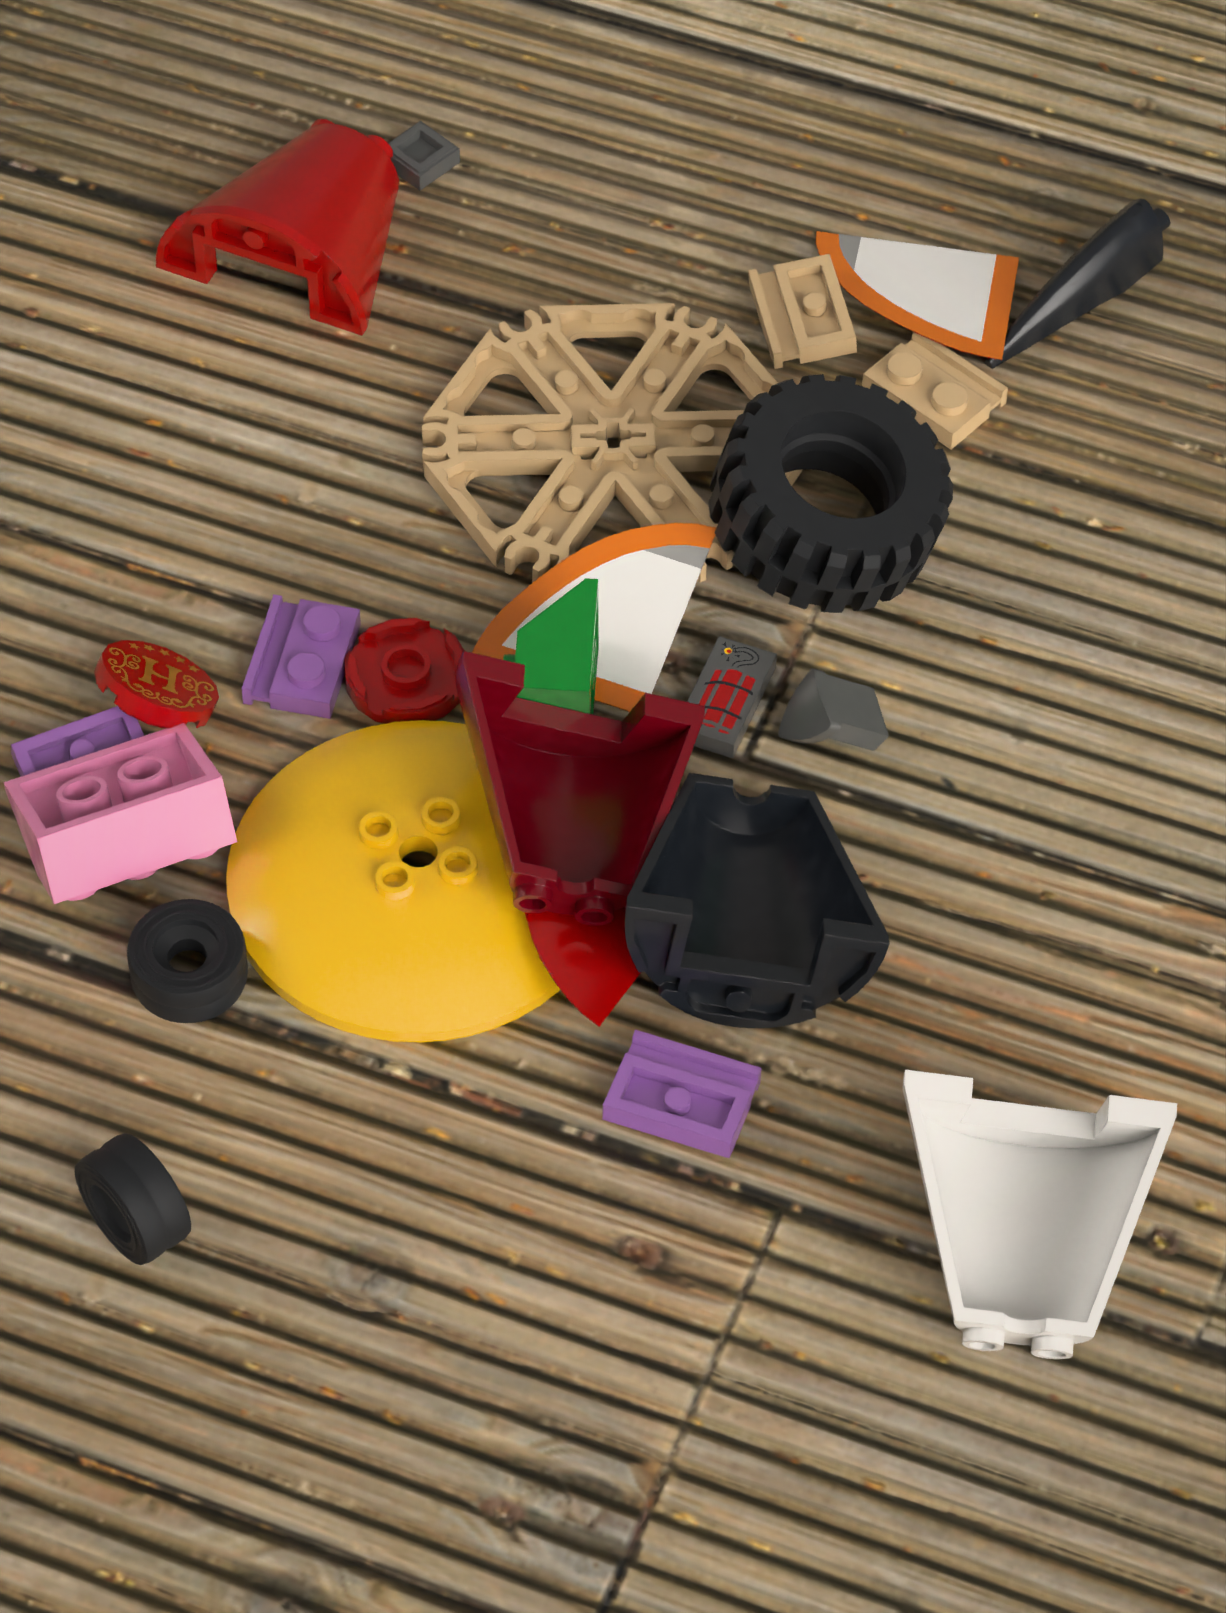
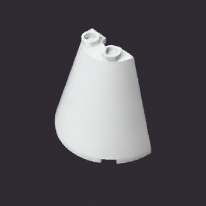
M905 1070L903 1094L954 1325L963 1332L962 1345L980 1351L1002 1350L1004 1343L1031 1346V1354L1046 1359H1067L1073 1357L1074 1344L1089 1341L1096 1333L1177 1117V1103L1109 1095L1097 1113L975 1099L972 1098L973 1078Z

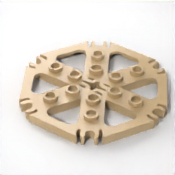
M675 303L539 306V314L531 309L524 312V327L526 331H514L510 328L509 324L502 321L499 323L498 339L490 328L424 415L422 440L423 446H428L427 448H422L424 477L495 567H497L499 560L503 556L505 559V573L512 575L521 563H534L532 568L533 583L548 570L577 551L615 496L640 527L669 523H697L717 528L718 524H714L710 518L708 505L680 472L714 471L738 415L743 414L744 410H675L699 376L708 370H721L727 373L750 400L760 393H769L771 386L778 382L726 323L723 331L718 335L717 318L712 316L703 327H689L690 308L686 306L678 309L676 313ZM636 337L644 340L646 343L614 388L610 390L572 345L573 341L580 338ZM501 374L517 377L547 412V414L465 416L488 382L493 377ZM607 438H618L620 447L608 448ZM802 470L785 473L791 486ZM550 475L516 524L505 529L496 526L466 489L470 480L480 476ZM715 535L706 558L718 560L722 567L728 570L733 566L731 562L733 551L725 552ZM705 562L697 580L699 583L706 580L707 564Z

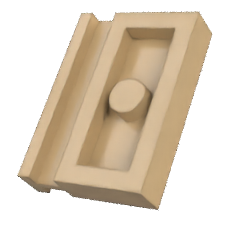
M830 254L773 265L774 271L758 274L757 269L748 270L749 287L774 369L783 368L784 361L799 359L800 364L857 353L855 331Z
M913 332L912 339L907 344L900 343L863 373L862 380L863 387L870 389L873 383L888 390L886 397L897 404L901 400L905 401L916 411L915 419L920 425L927 422L937 436L938 441L951 450L989 418L991 410L996 406L1001 408L1006 404L1008 387L946 346Z

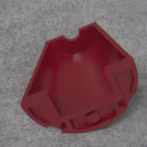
M463 651L457 665L456 690L509 885L513 892L514 907L526 913L548 911L574 915L576 921L588 926H602L611 923L614 920V911L626 906V900L670 812L705 718V706L645 692L623 721L539 703L517 698V695L524 688V664Z

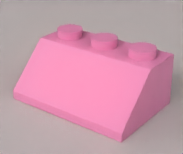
M185 723L3 782L37 876L54 904L66 900L77 901L88 898L98 889L127 879L139 880L147 878L160 868L186 859L206 858L214 854L219 848L237 842L222 776Z

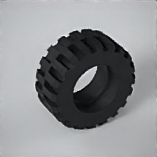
M824 374L802 376L798 385H796L793 379L772 385L769 393L764 392L756 395L747 403L743 414L738 415L709 488L712 492L708 502L710 518L714 524H718L715 534L725 552L730 550L734 552L731 562L745 577L750 573L759 580L757 587L772 597L775 592H778L790 598L788 603L802 609H807L809 604L821 606V612L842 613L845 605H851L853 611H862L874 608L879 599L882 602L890 601L901 594L906 584L914 582L924 567L950 514L948 508L953 500V483L948 474L951 468L943 448L935 449L938 438L928 423L925 422L920 425L915 419L916 411L905 401L901 400L897 404L886 397L888 390L873 383L870 389L856 385V378L842 375L836 376L835 381H825ZM812 469L839 476L854 485L867 498L875 515L865 518H844L823 512L806 502L794 490L785 473L794 470Z

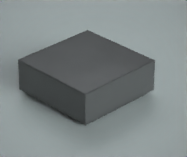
M419 121L389 142L393 150L391 161L396 168L398 176L419 191L460 163V148L422 121Z

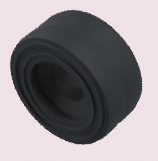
M181 899L164 903L149 911L138 921L128 941L127 960L133 991L148 1011L162 1019L176 1023H196L212 1019L228 1010L238 1000L244 990L248 976L245 938L240 926L232 915L218 905L197 899ZM187 950L197 951L206 958L201 967L188 972L176 970L169 964L176 954Z
M124 1133L115 1136L100 1149L92 1151L76 1164L74 1170L75 1179L87 1209L107 1239L131 1262L138 1265L147 1264L162 1255L166 1249L172 1248L184 1240L191 1232L189 1211L177 1185L155 1154L133 1135Z

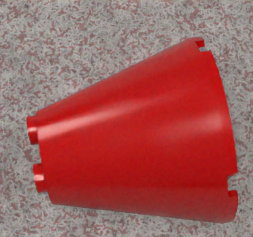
M327 119L316 120L308 130L178 216L169 225L159 241L156 252V268L208 284L217 271L215 248L307 278L310 319L363 336L369 323L400 184L398 173L391 161L393 157L391 146L377 135L366 136L352 128L334 124Z

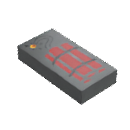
M721 636L718 637L687 701L705 706V718L697 736L695 747L734 758L776 669V653Z

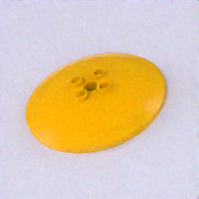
M429 720L400 721L369 726L345 733L314 747L285 766L263 787L243 815L235 832L237 842L231 845L228 855L226 885L229 912L243 932L247 959L252 967L281 998L299 1011L339 1030L367 1038L393 1042H433L468 1037L498 1028L531 1012L560 991L539 957L531 938L525 912L518 910L513 905V892L509 885L466 724ZM416 851L430 853L436 858L431 864L424 867H412L402 861L407 854Z

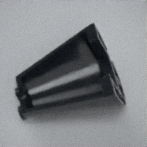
M688 774L632 886L625 906V937L631 959L638 972L644 971L658 986L659 996L676 1008L699 1019L730 1027L772 1028L801 1023L816 1018L817 1008L839 997L846 1002L857 994L877 972L890 945L889 935L815 791L770 785L768 791L762 795L746 797L735 790L733 779L716 776Z

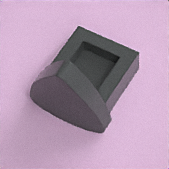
M815 668L810 669L796 688L786 707L778 731L780 738L798 743L812 744L829 738L875 751L889 737L874 688L827 675L824 671Z

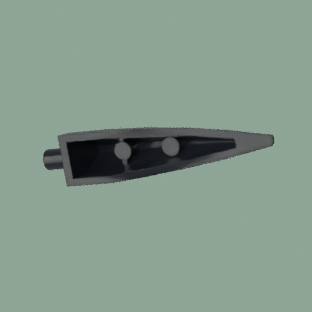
M1140 198L1129 202L1064 263L1007 330L1002 360L987 358L984 364L991 369L997 367L1085 313L1128 290L1163 260L1162 232L1171 224L1168 215L1159 208L1153 210L1145 199Z

